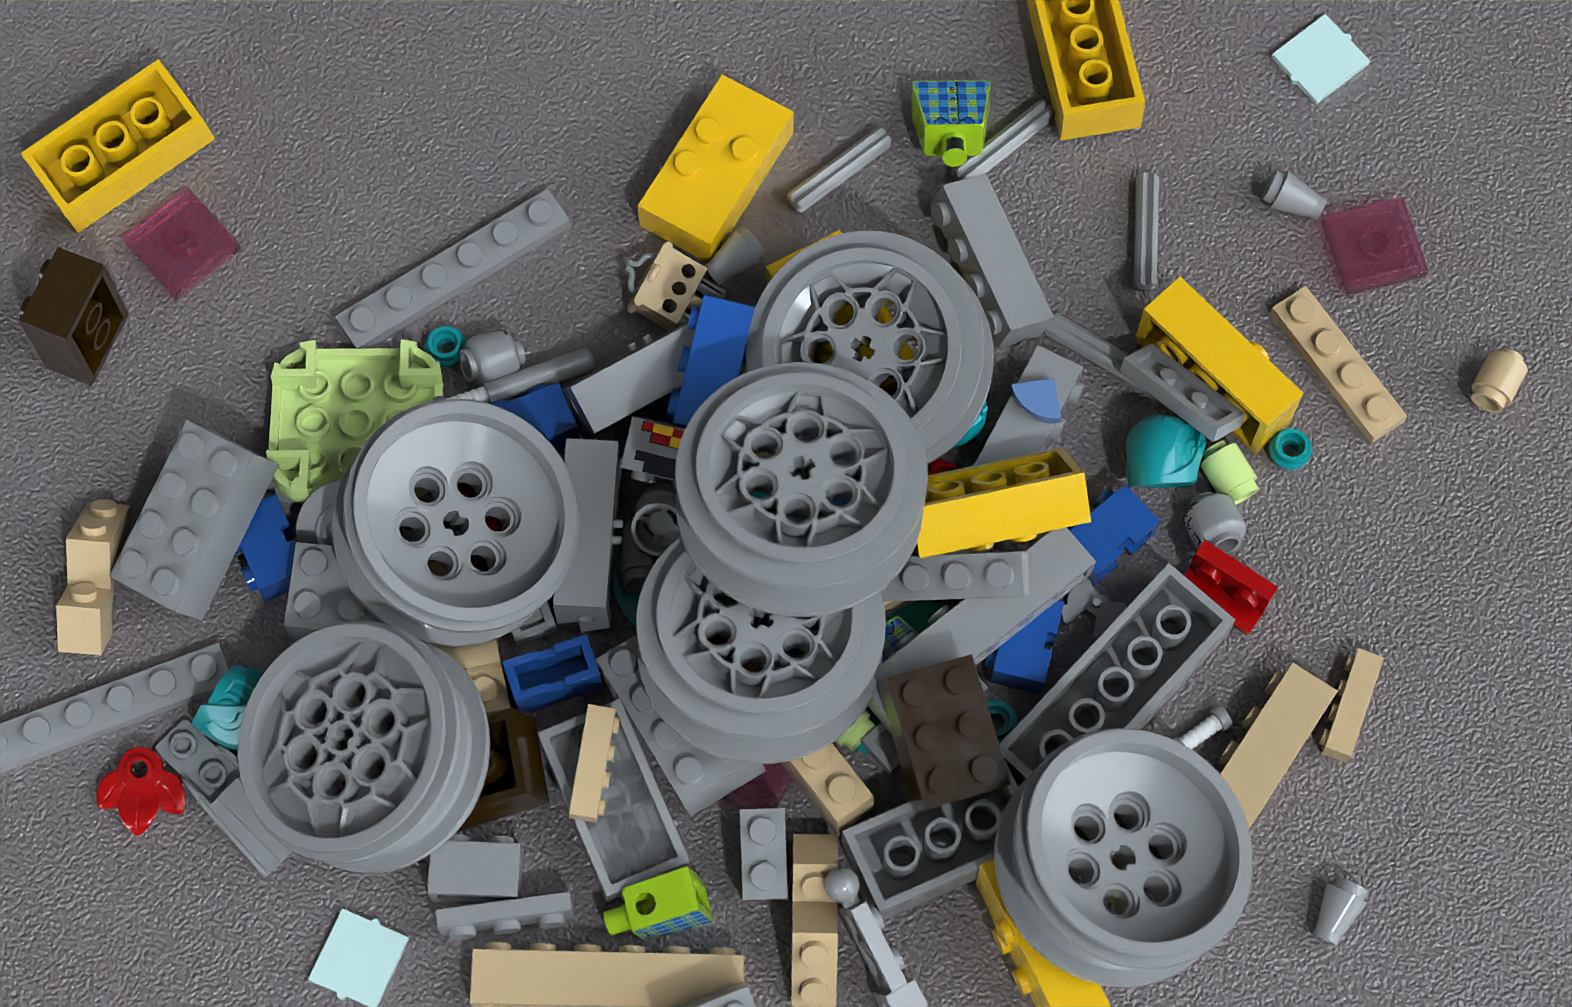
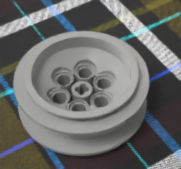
M855 231L818 241L792 257L779 269L764 289L754 309L746 344L747 372L780 363H816L814 359L816 349L822 344H831L833 349L832 356L827 362L822 364L845 369L860 375L878 387L886 379L895 378L897 380L898 389L892 398L901 406L914 424L922 441L927 464L941 457L962 439L975 422L985 403L991 384L994 361L993 339L985 311L974 291L958 272L935 251L913 239L882 231ZM890 303L896 304V317L889 323H880L878 321V313L882 306ZM845 305L853 306L854 315L852 320L845 325H837L835 321L837 311ZM917 340L919 343L917 355L911 360H902L900 358V348L906 341ZM863 344L867 347L870 345L874 350V354L870 359L865 356L862 357L858 353ZM801 435L799 437H796L798 440L804 442L814 440L813 437L808 435ZM836 459L833 461L842 466L852 463L847 459Z
M806 362L780 363L749 371L721 386L706 399L690 419L680 441L675 472L676 515L685 548L695 565L713 585L740 603L757 610L784 616L807 617L835 613L853 607L869 599L887 586L903 569L916 546L921 531L928 474L922 441L914 424L901 406L888 393L860 375L830 365ZM801 435H808L813 437L814 440L804 442L798 440L796 437H799ZM767 451L769 453H772L773 456L768 458H760L755 454L757 452ZM836 459H847L852 463L842 466L833 461ZM761 491L769 494V496L758 499L750 494ZM842 499L848 504L845 506H835L829 501ZM799 515L807 520L802 523H794L787 518Z
M798 515L787 518L794 523H802L807 520ZM681 536L662 553L650 570L639 597L636 615L639 672L647 696L659 716L674 732L693 746L723 759L742 763L771 764L798 759L817 752L834 742L855 724L872 699L881 671L886 629L885 609L881 592L853 607L835 613L806 618L772 614L757 610L737 600L730 605L718 603L716 601L718 598L728 595L713 585L702 574L687 552ZM720 636L726 638L729 642L716 646L709 643L708 640ZM791 649H799L805 652L806 655L796 659L787 656L786 652ZM749 663H757L764 669L757 673H751L742 667Z

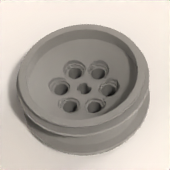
M443 399L411 407L397 414L377 429L364 444L345 473L335 498L332 514V538L336 559L345 581L358 601L381 623L400 628L432 645L447 647L472 646L486 643L512 632L525 623L556 592L564 581L574 561L580 536V508L576 488L568 468L553 445L542 433L519 416L489 403L466 399ZM457 483L469 484L474 490L475 497L468 498L463 496L458 491ZM422 487L427 489L432 495L433 502L425 503L420 501L415 495L414 488ZM493 516L501 522L502 531L495 532L486 525L485 517ZM443 522H449L451 529H445ZM408 526L413 528L417 533L418 541L409 542L405 540L400 534L399 527ZM452 529H458L459 536H454ZM470 556H482L488 564V571L477 570L472 565ZM428 560H436L442 563L446 570V576L440 577L431 573L427 564Z
M361 620L343 622L315 631L301 638L280 654L267 668L250 696L242 718L238 741V764L241 782L254 814L267 832L280 844L297 854L323 861L339 869L368 874L393 871L411 865L447 842L463 825L474 808L485 782L490 757V734L485 707L476 685L466 670L442 649L422 641L400 628L386 623ZM366 691L365 698L363 702L360 704L361 696ZM327 711L326 717H325L324 720L322 721V718H323L325 712ZM395 718L394 725L388 732L389 724ZM317 753L316 761H315V763L312 765L313 758H314L315 754ZM385 762L384 770L382 774L378 776L379 769L381 765ZM346 779L344 790L340 793V787Z
M1123 728L1103 729L1083 734L1062 744L1039 764L1036 770L1011 796L1002 813L995 838L994 860L997 883L1004 905L1018 931L1050 963L1077 978L1099 985L1125 988L1140 987L1161 982L1183 971L1227 935L1239 919L1250 892L1253 874L1252 843L1244 812L1235 794L1219 772L1195 751L1173 739L1152 732ZM1114 816L1120 817L1125 822L1127 829L1121 828L1116 823ZM1074 827L1081 829L1086 834L1088 841L1080 839L1075 834ZM1148 846L1158 850L1161 860L1156 859L1150 853ZM1111 860L1119 866L1120 870L1112 864ZM1068 869L1074 870L1079 874L1082 884L1072 880ZM1143 888L1152 891L1156 902H1152L1146 897ZM1103 900H1107L1114 905L1117 915L1110 913L1105 908Z

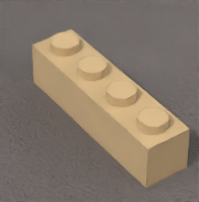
M1360 648L1357 649L1354 656H1348L1344 670L1348 671L1346 680L1341 679L1337 688L1338 692L1336 695L1340 696L1338 704H1332L1327 718L1332 720L1329 730L1324 729L1319 744L1324 745L1321 754L1345 763L1352 757L1384 657Z
M588 704L569 810V818L597 823L598 815H604L606 799H601L603 788L608 789L611 772L606 771L607 761H613L616 746L611 744L612 733L618 734L620 717H615V708Z

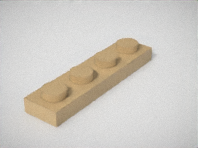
M1304 286L1272 307L1271 316L1370 444L1405 422L1407 418L1406 413L1307 286Z

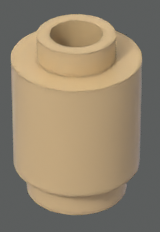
M1509 348L1491 350L1472 384L1473 393L1471 400L1485 411L1501 413L1504 407L1511 404L1528 371L1526 364L1523 362V357L1518 352Z

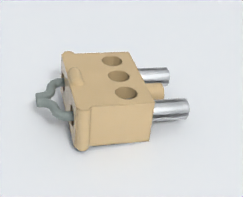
M671 242L664 243L657 250L656 254H643L637 261L630 259L625 267V270L629 273L628 288L633 293L627 305L628 312H637L668 331L689 320L690 315L685 313L686 308L692 310L693 303L702 304V299L694 295L696 290L704 295L723 299L726 291L703 277L708 268L674 249ZM647 259H652L636 289L634 286L636 276L632 267H639ZM663 307H666V308L668 309L669 313L666 312V311L663 309Z

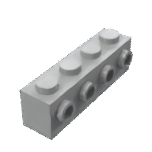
M986 173L942 185L930 204L933 221L938 227H941L948 242V251L951 259L958 264L965 281L978 297L988 319L992 339L997 349L1041 336L1054 319V316Z

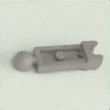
M847 867L833 869L826 876L824 883L825 891L830 899L842 904L838 909L879 988L872 993L878 1006L928 1007L916 980L904 977L901 970L905 968V963L901 954L893 944L888 945L881 930L885 928V924L880 913L874 905L870 904L868 906L867 902L859 900L857 896L860 887L858 876Z

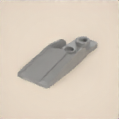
M182 720L156 745L158 754L183 777L181 780L202 808L262 875H270L293 852L274 839L254 814L241 782L237 756L219 744L214 746L201 732L192 727V723L188 720Z

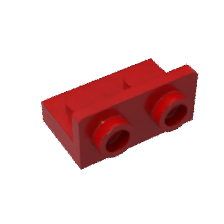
M1206 540L1203 541L1195 553L1190 567L1184 574L1188 580L1235 619L1233 627L1245 635L1251 633L1279 588Z

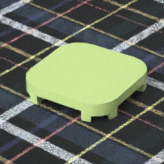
M401 339L400 348L317 349L316 340L299 342L300 349L287 355L280 364L274 363L271 373L273 386L269 447L266 450L267 459L279 464L272 482L282 495L295 502L304 503L308 496L318 487L330 481L342 479L364 444L384 423L411 407L431 402L434 397L444 396L440 363L436 362L430 354L419 349L417 342ZM422 487L414 488L417 498L429 492Z

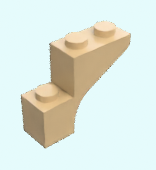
M109 499L87 502L66 538L68 586L56 605L58 652L102 655L112 636V603L116 580L109 576L124 548L130 524V505L117 504Z
M793 834L791 1007H836L837 902L830 899L826 894L824 883L828 873L838 868V834Z

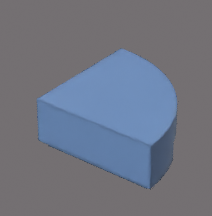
M1054 378L1011 385L1010 390L1013 399L1020 408L1022 407L1027 413L1039 418L1038 420L1044 423L1061 422Z

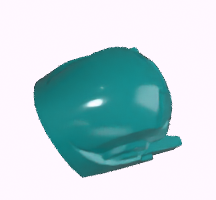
M1152 415L1139 421L1129 432L1126 441V476L1129 488L1138 486L1147 488H1177L1195 484L1207 443L1205 442L1206 436L1184 420L1172 415Z
M233 665L218 682L208 703H203L199 707L193 719L192 727L214 742L229 749L238 750L239 733L245 708L254 688L265 672L241 665Z

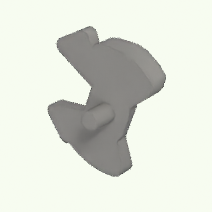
M1086 578L1070 591L1067 605H1063L1062 618L1064 624L1069 625L1087 610L1096 616L1094 638L1098 639L1127 608V605L1123 602L1109 601L1108 598L1096 592L1090 579Z

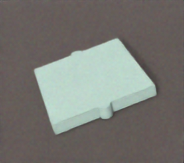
M1326 14L1292 38L1271 56L1290 77L1289 82L1292 85L1297 84L1315 104L1322 101L1365 68L1370 62L1351 41L1352 36L1348 33L1344 34Z
M342 908L308 980L337 993V997L340 1000L349 998L367 1007H378L406 948L409 937L382 926L377 918L370 921Z

